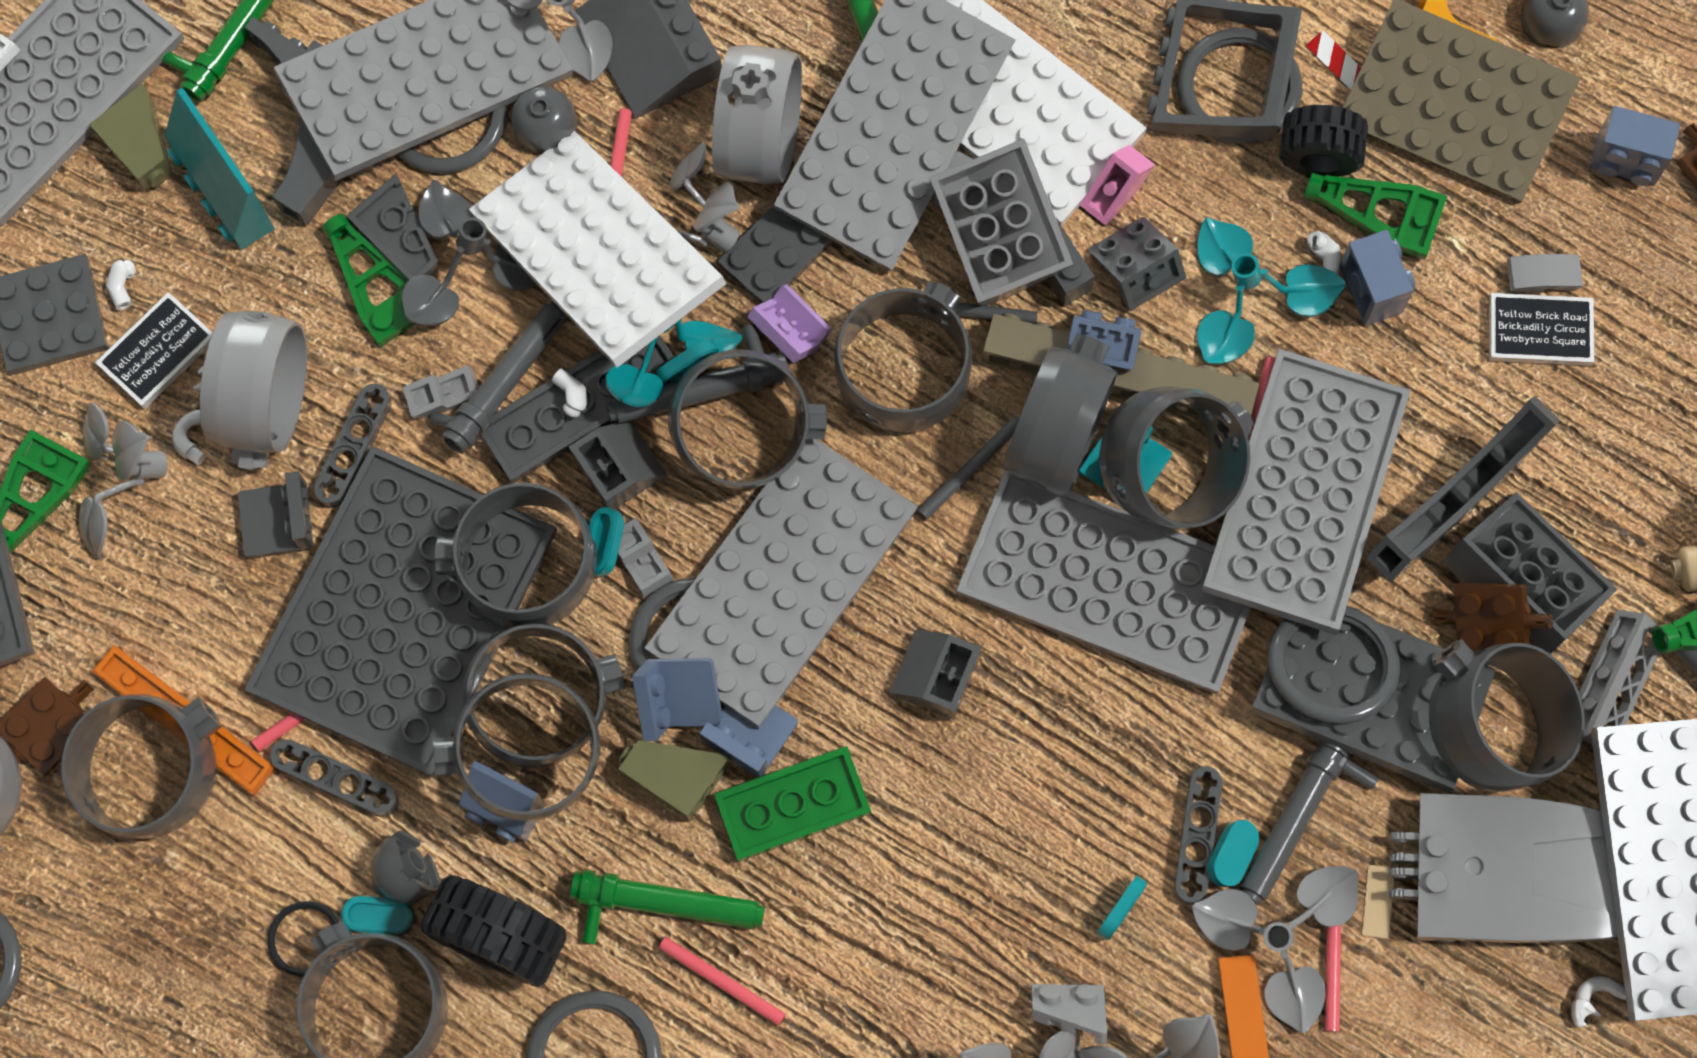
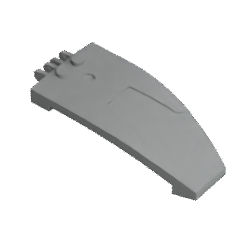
M1420 793L1419 833H1390V841L1400 844L1419 843V854L1397 852L1390 855L1391 863L1419 865V868H1390L1389 874L1390 877L1396 879H1419L1418 890L1404 888L1389 890V898L1418 900V940L1559 943L1618 939L1601 810L1531 798Z

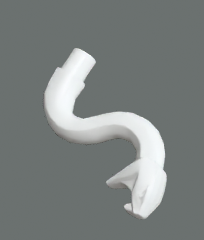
M204 366L198 370L197 373L199 375H202ZM201 382L193 386V389L200 390ZM200 410L192 411L181 417L175 425L172 436L173 446L177 453L184 459L191 460L196 465H200L205 460L206 454L197 449L196 444L189 441L187 431L193 425L201 423Z
M1604 976L1592 977L1584 981L1577 990L1571 1008V1017L1575 1027H1585L1587 1024L1584 1022V1019L1589 1014L1596 1017L1601 1016L1590 1003L1591 996L1595 992L1606 991L1617 998L1626 1000L1624 985Z

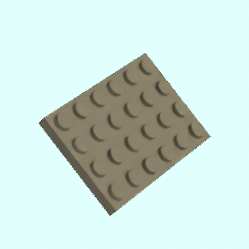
M1393 0L1343 108L1352 110L1367 120V135L1522 202L1580 81V77L1402 0Z

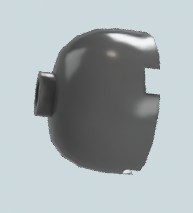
M1524 0L1521 8V27L1527 37L1537 45L1543 47L1551 45L1557 46V48H1564L1574 43L1583 33L1589 16L1588 0Z
M541 86L529 89L519 96L512 109L511 125L518 143L526 147L529 152L541 155L546 150L558 147V143L563 138L571 136L573 131L577 133L578 119L574 105L563 92L552 87Z
M399 830L385 839L376 848L371 859L373 888L380 896H386L390 900L401 904L416 903L436 891L437 889L435 888L440 885L439 872L429 853L424 858L416 848L421 843L408 832Z

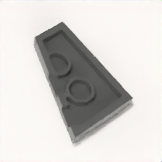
M397 173L346 216L348 221L408 280L419 275H431L440 267Z

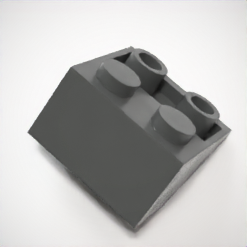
M631 421L599 427L568 446L574 461L605 507L617 509L667 476V473Z
M916 629L889 694L955 720L981 657L982 647L950 634Z

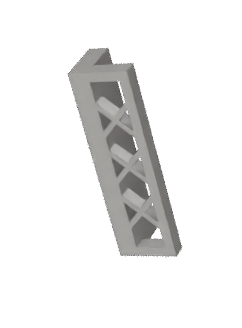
M1617 609L1579 691L1585 717L1582 741H1587L1592 746L1591 728L1604 727L1606 723L1607 726L1626 725L1659 654L1654 646L1653 638H1651L1648 647L1645 649L1644 638L1647 632L1652 634L1653 629L1658 626L1645 613ZM1633 662H1635L1636 673L1633 679H1631L1630 668ZM1621 692L1622 703L1617 710L1616 699Z

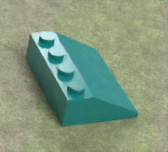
M183 87L177 90L164 135L171 146L166 152L176 167L181 164L184 165L188 173L183 175L193 192L201 190L205 198L200 202L210 217L218 215L222 221L218 228L227 242L231 243L235 240L239 248L243 250L275 228L253 189Z

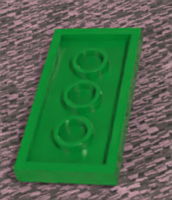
M847 746L714 794L738 862L871 814L870 806Z

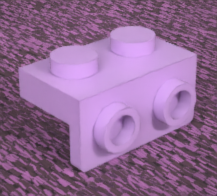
M788 284L781 286L773 299L753 307L747 316L757 326V329L766 335L779 348L780 352L793 363L816 353L831 332V327Z

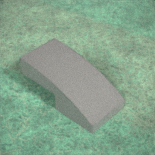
M1534 254L1514 256L1506 259L1510 291L1541 293L1546 289L1577 291L1583 287L1579 255Z
M466 365L440 377L432 374L402 388L411 417L418 419L431 416L434 412L443 413L456 409L462 403H468L479 389V385L473 368Z
M637 518L624 524L618 556L645 597L674 579Z

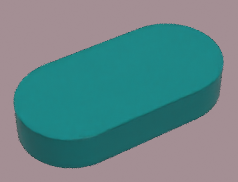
M713 339L703 340L661 366L656 372L664 384L677 381L696 362L706 356L717 353L718 348Z
M608 507L596 510L589 523L593 540L596 542L597 563L595 576L598 577L606 576L613 570L624 529L622 514Z
M1247 820L1232 821L1224 828L1207 866L1208 875L1217 886H1235L1242 880L1259 844L1258 831L1251 822Z
M1136 875L1096 934L1106 941L1111 939L1147 887V881Z
M355 896L344 904L341 912L342 921L345 922L348 929L356 933H383L400 936L408 932L414 922V912L408 904L397 903L389 898Z

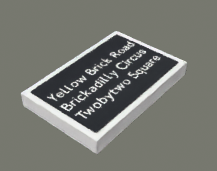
M168 292L95 363L142 408L146 409L208 348L213 332Z
M1491 293L1489 296V361L1592 366L1594 363V298Z

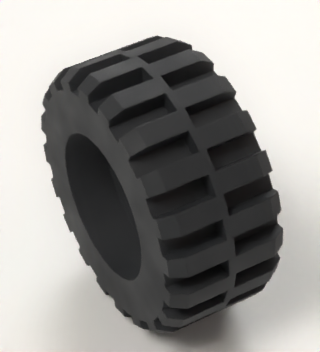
M448 875L442 879L421 921V932L429 938L496 972L534 987H540L547 982L567 940L566 929L552 919L508 896L456 875Z

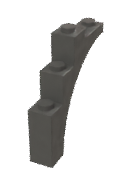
M254 17L245 26L252 42L267 52L278 65L323 46L313 40L307 48L298 39L292 37L289 40L281 35V31L269 21L262 23ZM298 116L299 129L295 154L287 175L273 198L282 212L307 227L343 178L334 181Z
M1534 396L1443 487L1406 520L1388 533L1366 558L1390 582L1395 580L1425 556L1449 530L1465 519L1489 493L1500 486L1561 420Z

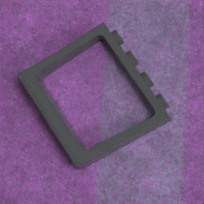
M1177 0L1175 8L1169 7L1164 27L1170 28L1169 37L1163 36L1158 56L1164 57L1163 66L1157 65L1152 85L1158 86L1157 96L1151 94L1146 114L1153 115L1149 131L1273 141L1281 124L1302 8L1251 4L1228 0ZM1191 14L1271 28L1275 31V40L1260 117L1178 115L1167 112L1166 107L1185 15Z

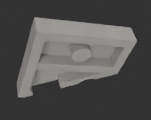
M1031 984L1032 1020L1045 1025L1057 1026L1062 1031L1065 1030L1073 1035L1079 1029L1095 1035L1096 1043L1107 1044L1104 985Z

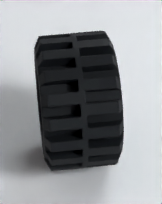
M1309 105L1295 108L1288 112L1283 120L1280 161L1286 167L1291 168V170L1310 176L1312 172L1322 176L1337 177L1355 173L1360 168H1363L1365 162L1368 133L1367 120L1352 110L1333 105Z

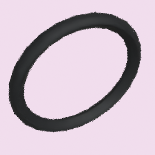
M301 901L284 908L270 925L268 932L270 956L281 970L290 975L304 977L308 969L293 968L280 958L275 946L277 928L281 921L293 911L309 908L325 914L330 919L332 925L339 923L336 915L328 907L317 902Z

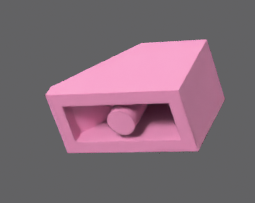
M1131 145L1112 154L1080 206L1106 226L1140 189L1155 164Z

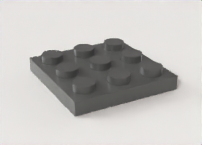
M86 254L0 276V343L6 371L10 376L109 349L91 264Z

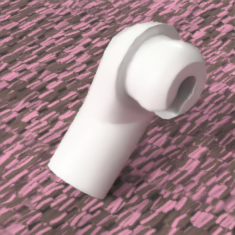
M1314 231L1310 233L1307 238V244L1311 251L1323 261V268L1339 275V245L1323 232Z
M117 260L111 265L106 282L109 295L116 310L119 311L125 310L132 305L124 286L126 278H132L136 272L135 265L130 260Z
M561 368L553 376L552 383L565 392L566 403L563 406L564 413L572 418H576L587 406L586 388L580 381Z

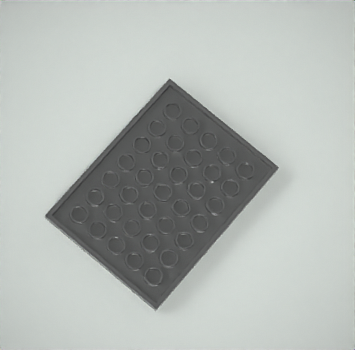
M371 446L244 690L249 694L434 778L436 770L433 739L452 737L454 735L455 725L463 710L461 699H463V686L468 667L484 643L497 633L509 628L489 620L476 610L461 589L456 575H437L435 572L434 554L437 537L454 538L463 515L482 494ZM514 508L492 518L476 535L469 551L467 576L470 588L479 597L493 605L518 610L557 533L556 527ZM498 648L491 652L478 668L471 687V697L477 692Z

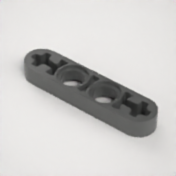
M369 384L359 393L315 482L314 493L325 507L334 508L341 505L391 409V397L386 388L380 384ZM377 394H380L379 396L383 402L382 404L376 403L373 406L371 414L375 420H372L367 416L371 408L368 398H375ZM363 422L369 425L370 430L366 437L358 439L352 436V428L357 423ZM343 453H352L355 456L354 464L347 469L339 468L337 466V458ZM334 471L339 476L345 477L344 481L338 477L335 483V487L339 491L338 494H331L326 498L327 495L323 489L325 487L331 488L336 480L334 475L330 473Z
M281 740L271 749L270 759L272 764L284 774L377 816H388L397 808L399 800L396 791L383 781L292 740ZM293 748L292 754L304 761L302 768L292 761H287L285 765H282L283 759L279 757L281 752L288 753ZM316 762H325L328 766L327 775L321 780L312 779L309 773L310 767ZM347 776H356L360 784L358 790L353 794H344L341 791V782ZM368 783H372L368 789L377 795H382L384 791H387L386 796L390 799L387 805L381 804L379 808H376L377 803L371 797L365 795ZM364 796V801H359Z
M1202 766L1196 769L1188 785L1174 883V893L1177 899L1187 905H1194L1201 901L1208 890L1209 875L1207 866L1213 853L1222 791V777L1215 768L1209 766ZM1203 775H1208L1209 781L1215 783V787L1209 788L1206 800H1214L1213 805L1206 801H1192L1193 796L1197 799L1201 797L1202 786L1196 784V780H1201ZM1202 808L1209 813L1211 821L1208 826L1197 827L1192 823L1191 813L1195 809ZM1192 843L1202 845L1206 851L1205 859L1201 862L1190 861L1186 856L1187 846ZM1183 866L1192 870L1204 869L1203 875L1199 872L1195 875L1194 883L1195 886L1200 887V891H1196L1192 897L1187 896V890L1181 888V884H1186L1190 876V871L1183 872Z

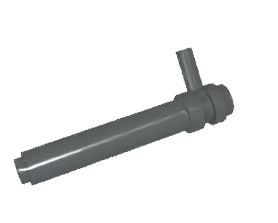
M551 301L550 304H544L468 403H462L458 408L455 416L438 412L431 414L430 423L443 428L444 433L441 439L450 449L462 454L466 449L469 450L477 442L476 436L483 434L490 425L489 419L566 322V314L554 301Z
M754 324L744 326L742 330L748 349L764 354L756 326ZM766 354L778 360L788 368V364L784 354ZM750 358L743 360L741 365L698 375L689 386L683 399L682 407L744 391H749L750 393L761 391L763 386L767 385L777 387L783 385V380L770 367ZM679 380L663 384L660 398L648 406H630L612 397V401L606 402L610 421H617L619 424L668 411L669 402Z
M1317 740V750L1315 752L1312 751L1305 762L1307 768L1240 886L1243 889L1242 891L1248 894L1256 905H1260L1262 900L1266 901L1332 780H1337L1340 773L1343 772L1371 790L1375 787L1378 777L1348 760L1351 753L1335 745Z

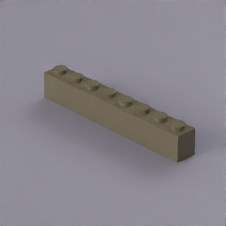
M1003 313L1002 315L993 314L983 349L982 362L1037 376L1052 346L1067 349L1071 330L1067 332L1055 330L1052 325L1045 322L1028 323L1021 321L1020 317L1010 313ZM1139 347L1133 370L1107 365L1117 371L1110 396L1125 400L1147 389L1175 386L1207 392L1227 404L1232 401L1240 402L1244 410L1251 415L1260 384L1244 374L1236 373L1231 376L1220 373L1217 368L1210 365H1200L1199 367L1189 365L1179 357L1168 356L1162 358L1153 355L1150 350ZM1184 399L1171 404L1165 409L1201 419L1195 409Z

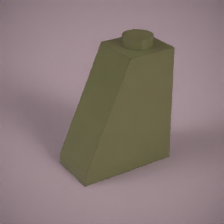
M142 83L89 124L102 143L146 192L152 187H158L164 183L167 176L172 172L155 103Z
M638 740L634 747L629 745L618 760V763L621 764L618 768L621 776L689 822L694 818L730 766L729 758L723 754Z

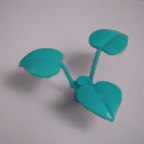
M1206 217L1198 236L1197 249L1199 261L1202 267L1214 276H1223L1232 269L1234 280L1237 284V296L1234 316L1228 311L1218 310L1206 315L1198 327L1197 340L1204 362L1213 365L1230 363L1242 357L1251 348L1255 338V328L1250 321L1240 319L1243 292L1245 289H1253L1258 286L1261 279L1264 278L1281 293H1288V307L1294 313L1304 317L1318 316L1327 311L1345 290L1346 282L1329 269L1307 264L1296 266L1289 270L1286 275L1288 287H1285L1269 275L1267 269H1260L1258 259L1252 255L1254 245L1252 237L1244 228Z
M681 318L674 324L678 339L686 341L685 350L706 339H713L718 352L734 350L743 338V334L706 322L688 321L682 324ZM672 325L670 328H668V329H667L666 331H664L663 333L668 332L671 328L674 327V325ZM657 338L648 344L640 370L634 366L622 364L618 368L613 366L608 371L605 384L609 392L617 400L623 401V403L630 406L644 407L655 403L660 398L663 391L662 379L657 375L646 373Z

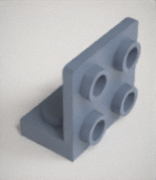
M1084 309L1081 315H1074L1067 349L1070 350L1076 333L1084 336L1087 335L1109 346L1103 361L1104 364L1133 370L1142 331L1141 328L1135 327L1136 320L1116 316L1114 323L1101 320L1103 313Z
M711 658L647 659L632 676L644 741H657L668 727L705 726L707 722L713 726H717L718 723L722 724L723 716L714 662Z
M776 706L760 729H758L727 707H724L722 710V724L718 723L717 726H713L707 722L699 734L702 742L759 778L765 774L798 725V720Z

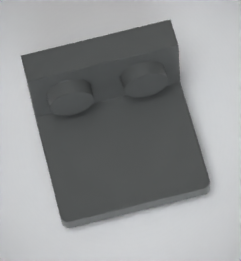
M1145 217L1130 223L1128 226L1089 248L1090 256L1116 281L1122 303L1129 311L1134 310L1186 279L1178 248Z
M299 471L285 473L286 484L238 492L243 550L247 558L314 548L307 482Z

